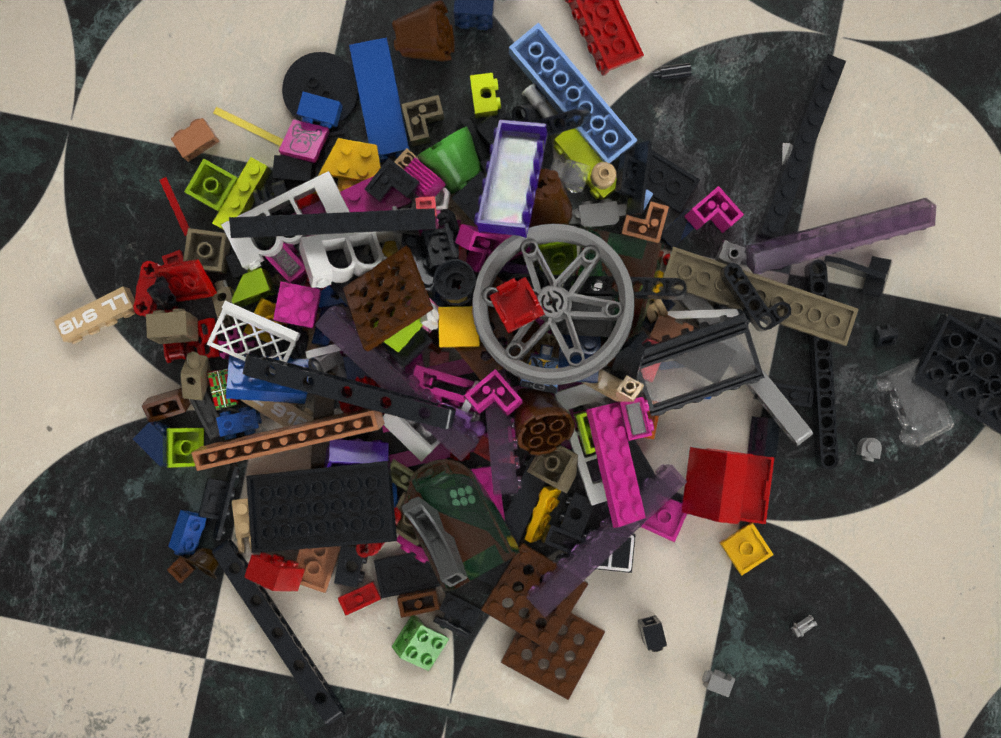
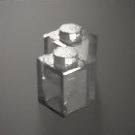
M553 159L549 170L558 172L563 186L567 187L568 191L578 193V191L582 192L591 166L573 160H567L566 163H562L559 159Z

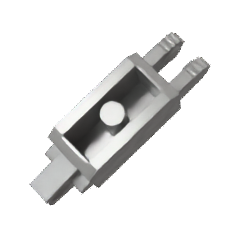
M612 199L600 200V203L594 204L593 201L582 202V205L572 210V218L569 224L579 225L584 230L612 228L618 223L619 219L626 217L627 204L617 205V201H612Z

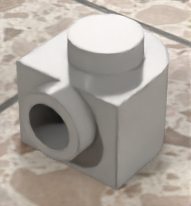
M863 438L858 442L856 455H861L862 460L874 462V458L880 459L881 443L875 438Z

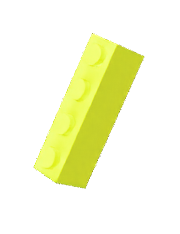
M575 128L562 132L554 139V150L566 158V164L571 170H576L579 174V180L584 185L587 183L591 188L590 192L594 198L603 200L615 191L617 178L613 185L607 189H598L592 184L590 180L592 169L596 164L603 161Z
M250 157L212 224L224 230L221 224L229 221V217H237L249 211L255 202L253 190H262L272 170L265 164Z

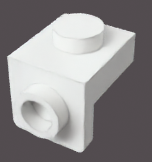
M431 303L433 310L422 316L420 323L433 330L438 328L439 313L437 306Z

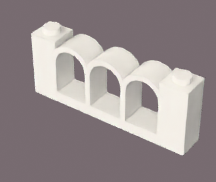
M328 171L237 217L273 216V212L289 204H292L296 214H302L296 201L315 191L324 205L326 213L350 211L332 175ZM229 221L221 224L242 267L250 270L261 266L260 263L265 261L263 256L271 257L279 253L283 247V242L294 245L300 243L301 237L307 236L300 235L293 238L278 236L274 246L269 250L263 251L258 248L253 238H231Z
M418 230L416 232L405 233L419 236ZM393 231L322 234L301 237L299 250L311 288H324L331 285V282H346L352 278L353 273L360 277L387 259L381 250L380 242L395 240L397 248L400 250L402 233L393 234ZM369 244L375 263H361L356 258L353 247ZM343 249L349 266L344 269L333 267L328 261L326 251Z
M585 384L558 391L557 394L554 393L555 398L568 412L569 409L590 402H598L602 406L607 405L602 400V398L606 397L605 395ZM574 430L569 441L572 451L578 454L577 466L589 502L592 506L605 502L607 498L603 481L601 479L592 482L586 464L587 461L597 459L596 453L587 456L583 455L577 437L579 432Z

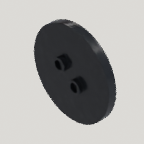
M327 52L309 53L297 59L287 70L282 85L285 105L292 116L298 121L302 119L297 115L302 92L341 102L343 107L338 124L351 115L359 96L356 77L352 68L342 58ZM313 121L314 125L320 126V123Z

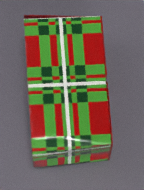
M228 369L207 373L217 411L241 405L240 399H226Z

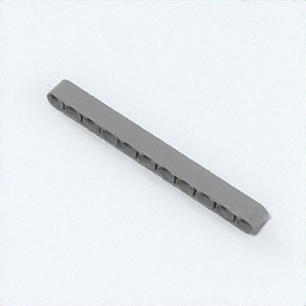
M673 289V290H672L674 293H681V292H682V291H679V290H676V289ZM688 293L685 298L678 300L686 311L714 310L707 300ZM719 317L692 318L699 327L700 323L705 321L709 325L720 321ZM736 336L721 341L737 350L730 366L738 375L755 369L751 354ZM762 369L765 378L760 379L754 384L748 383L746 386L754 395L755 393L758 395L759 402L796 446H799L813 435V432Z

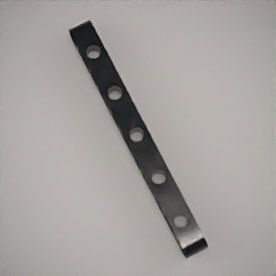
M251 353L246 354L242 373L246 376L438 428L452 429L456 414V408L265 356ZM270 366H273L275 368V375H272L270 373ZM308 376L313 378V386L307 382ZM346 386L352 389V396L346 394ZM384 397H388L391 400V406L384 404ZM422 407L430 410V416L422 414Z
M227 539L212 549L215 559L324 723L329 726L345 715L342 704L266 589L244 577L248 562L239 553L235 543L231 539ZM233 563H237L240 566L239 572L233 570ZM254 595H258L261 598V604L254 602ZM276 627L282 629V636H279L275 633ZM296 660L303 661L304 667H298L296 665ZM317 693H324L326 699H319Z

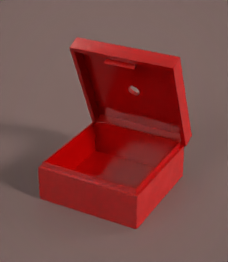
M690 447L681 512L721 523L738 524L740 521L766 524L774 457Z

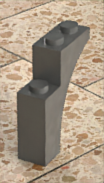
M419 496L401 506L403 513L412 522L424 540L434 560L441 581L452 587L467 579L468 577L455 539L444 531L438 511Z

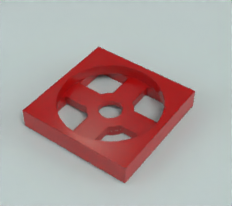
M215 318L198 321V338H202V343L199 344L198 341L185 342L187 354L195 352L193 348L195 346L197 353L207 356L208 359L220 356L219 350L211 346L210 352L205 354L204 347L216 325ZM202 324L207 326V335H204L202 332ZM216 335L213 343L218 345V339Z

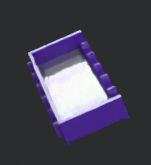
M499 120L498 127L494 129V144L490 146L491 159L486 164L487 177L483 178L482 182L483 195H480L478 200L479 213L476 212L474 223L477 225L479 233H499L527 238L548 136L546 124Z

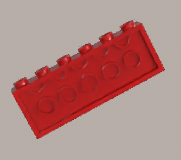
M565 0L571 8L572 17L577 21L580 34L585 38L588 51L593 55L596 68L601 72L602 76L607 75L613 69L639 60L644 56L618 0Z

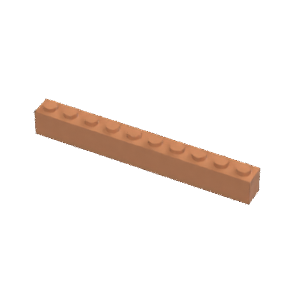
M364 408L201 446L191 453L196 469L199 471L379 430L385 422L382 412Z

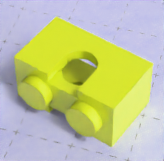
M493 73L471 75L470 82L475 118L498 115V109H501L500 97H496L495 90H499L497 78H493ZM485 92H489L491 94V97L483 98L481 95Z

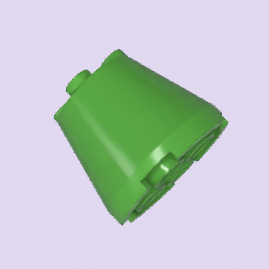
M467 126L417 155L421 163L442 179L446 184L444 187L451 195L462 189L480 171L482 172L473 139Z

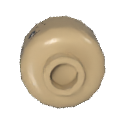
M600 162L593 167L590 180L596 188L607 189L615 182L616 170L610 163Z

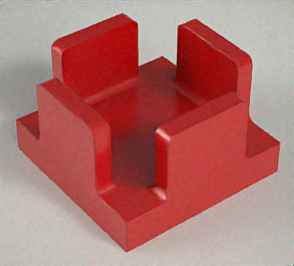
M526 277L519 281L513 278L496 287L498 291L489 296L508 333L545 315Z

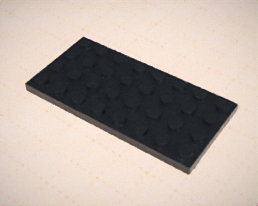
M390 461L246 476L252 553L397 541Z

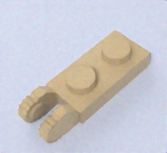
M248 498L232 500L235 533L240 554L245 552V537H249V547L251 550Z

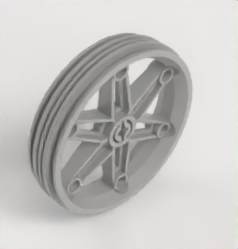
M545 224L530 227L527 238L512 235L502 242L483 264L473 292L472 310L474 324L489 354L498 364L513 375L533 383L545 385L576 382L601 370L617 355L624 345L634 316L632 282L628 270L619 255L610 245L593 233L564 224ZM564 242L584 248L577 258L555 280L537 244ZM528 247L536 248L533 253H526ZM522 251L534 286L533 291L545 315L539 318L545 322L525 344L521 340L535 320L520 327L505 350L496 339L491 328L488 306L494 307V305L488 298L491 294L498 291L492 285L499 271L512 257ZM589 253H593L596 255V257L593 260H587L585 258V256ZM537 260L550 283V286L542 289L532 263ZM599 260L607 266L613 275L618 288L620 302L577 294ZM582 265L585 267L568 292L561 286ZM550 296L556 303L557 312H555L550 304ZM572 302L602 307V311H571ZM612 307L620 310L616 315H610L608 311ZM564 319L574 345L570 349H568L556 323ZM572 319L617 321L604 345L592 356L585 359ZM551 328L570 366L541 368L529 365L521 360ZM513 348L521 349L518 356H511ZM574 355H579L582 357V360L578 364H573L571 358Z

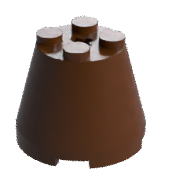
M441 0L434 1L397 18V20H393L392 26L396 34V39H394L395 50L400 51L402 56L406 58L434 61L452 60L450 53L454 52L453 26L445 14L448 13L445 3Z
M531 169L528 170L522 179L516 203L524 204ZM541 169L529 228L545 224L569 225L572 218V204L558 172ZM514 211L520 223L522 211Z
M521 388L517 391L523 403L513 411L515 437L520 448L532 455L547 454L557 450L556 446L565 439L569 440L575 430L574 421L570 413L550 392L531 388Z

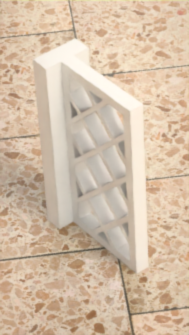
M224 301L222 312L207 345L245 361L246 357L242 355L257 349H261L263 356L267 357L263 347L274 344L277 354L268 358L273 359L279 356L280 361L288 362L293 348L299 340L300 333L228 301ZM227 314L233 317L236 325L225 329L223 320ZM248 323L252 326L254 333L243 336L240 326ZM237 328L241 338L230 342L227 331ZM266 331L270 333L272 341L262 345L258 334ZM224 332L228 343L221 346L213 343L216 335ZM256 336L259 346L249 350L245 339ZM281 340L291 342L288 350L280 353L276 342ZM242 341L246 351L239 354L235 353L232 344ZM269 368L270 373H276L274 369Z

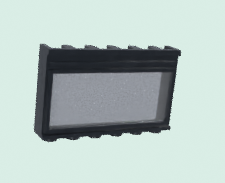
M741 308L737 309L738 315L728 318L727 315H722L719 317V322L711 325L705 321L700 323L701 328L691 332L688 328L681 330L682 335L673 338L665 335L662 337V342L653 345L650 341L643 343L645 352L638 380L644 385L642 391L645 399L648 401L651 416H660L665 414L666 411L681 409L686 404L698 403L704 398L716 397L724 391L736 390L742 385L754 384L760 379L765 378L746 316Z

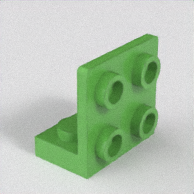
M413 615L391 647L399 658L429 671L446 646L449 638L425 626L417 616Z

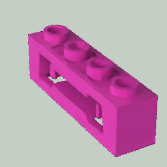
M415 365L408 389H411L413 394L423 396V393L431 395L430 399L442 401V399L449 400L450 405L460 407L466 400L463 395L436 387L431 389L422 386V384L430 386L433 378H428L424 375L434 377L435 381L463 389L467 387L472 388L475 382ZM471 406L470 410L476 412V410Z

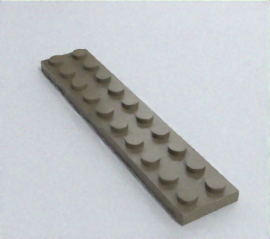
M676 247L672 248L662 278L682 279L687 285L688 294L732 309L741 308L720 276L722 268L727 264ZM743 270L768 308L779 302H786L790 305L791 315L779 323L780 325L847 346L859 310L858 308ZM729 271L727 273L728 276L733 275L734 271ZM738 278L733 281V284L740 281V279ZM742 284L738 286L740 294H745L746 288ZM676 285L673 289L683 291V286ZM750 301L749 308L755 311L757 308L756 303ZM778 306L776 312L779 316H783L784 310Z

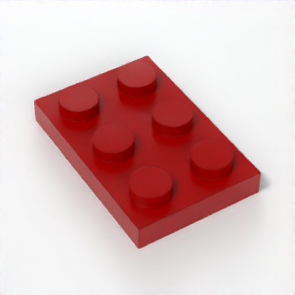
M199 259L160 265L154 269L157 277L164 276L169 283L168 287L176 296L177 302L213 297L217 293Z

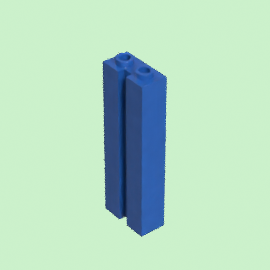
M387 37L349 45L369 144L377 145L380 162H385L390 156L398 158L406 148L410 150Z

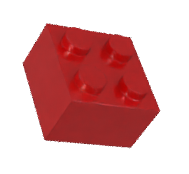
M260 553V555H251L244 577L271 591H298L305 569L299 567V563L296 561L285 560L283 555L273 553L272 556L267 553Z

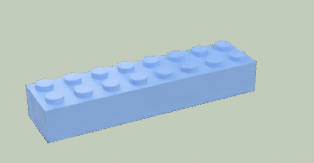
M539 23L509 46L511 58L532 83L536 84L537 89L546 97L558 114L579 107H585L590 111V121L575 129L603 162L612 165L620 158V155L625 154L635 146L637 142L635 136ZM579 115L573 118L574 120L581 119V116Z

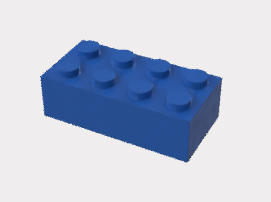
M229 355L226 399L305 404L307 392L242 374L245 361ZM290 358L288 360V363L309 368V359Z

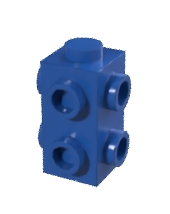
M250 407L240 408L239 413L231 414V411L219 413L220 417L216 418L220 437H225V440L236 438V434L244 432V435L256 433L255 429H258L259 424H262L260 412L256 413L255 409L251 410Z
M180 510L168 546L175 551L174 554L185 557L186 554L193 555L199 546L201 533L205 528V517L199 516L196 512Z

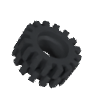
M287 324V328L301 334L290 355L293 359H296L297 356L300 358L302 354L306 353L309 335H307L306 331H303V328L297 329L296 325L291 327V324ZM286 340L276 342L280 353L287 351L291 342ZM272 344V349L275 350V353L277 354L274 344Z

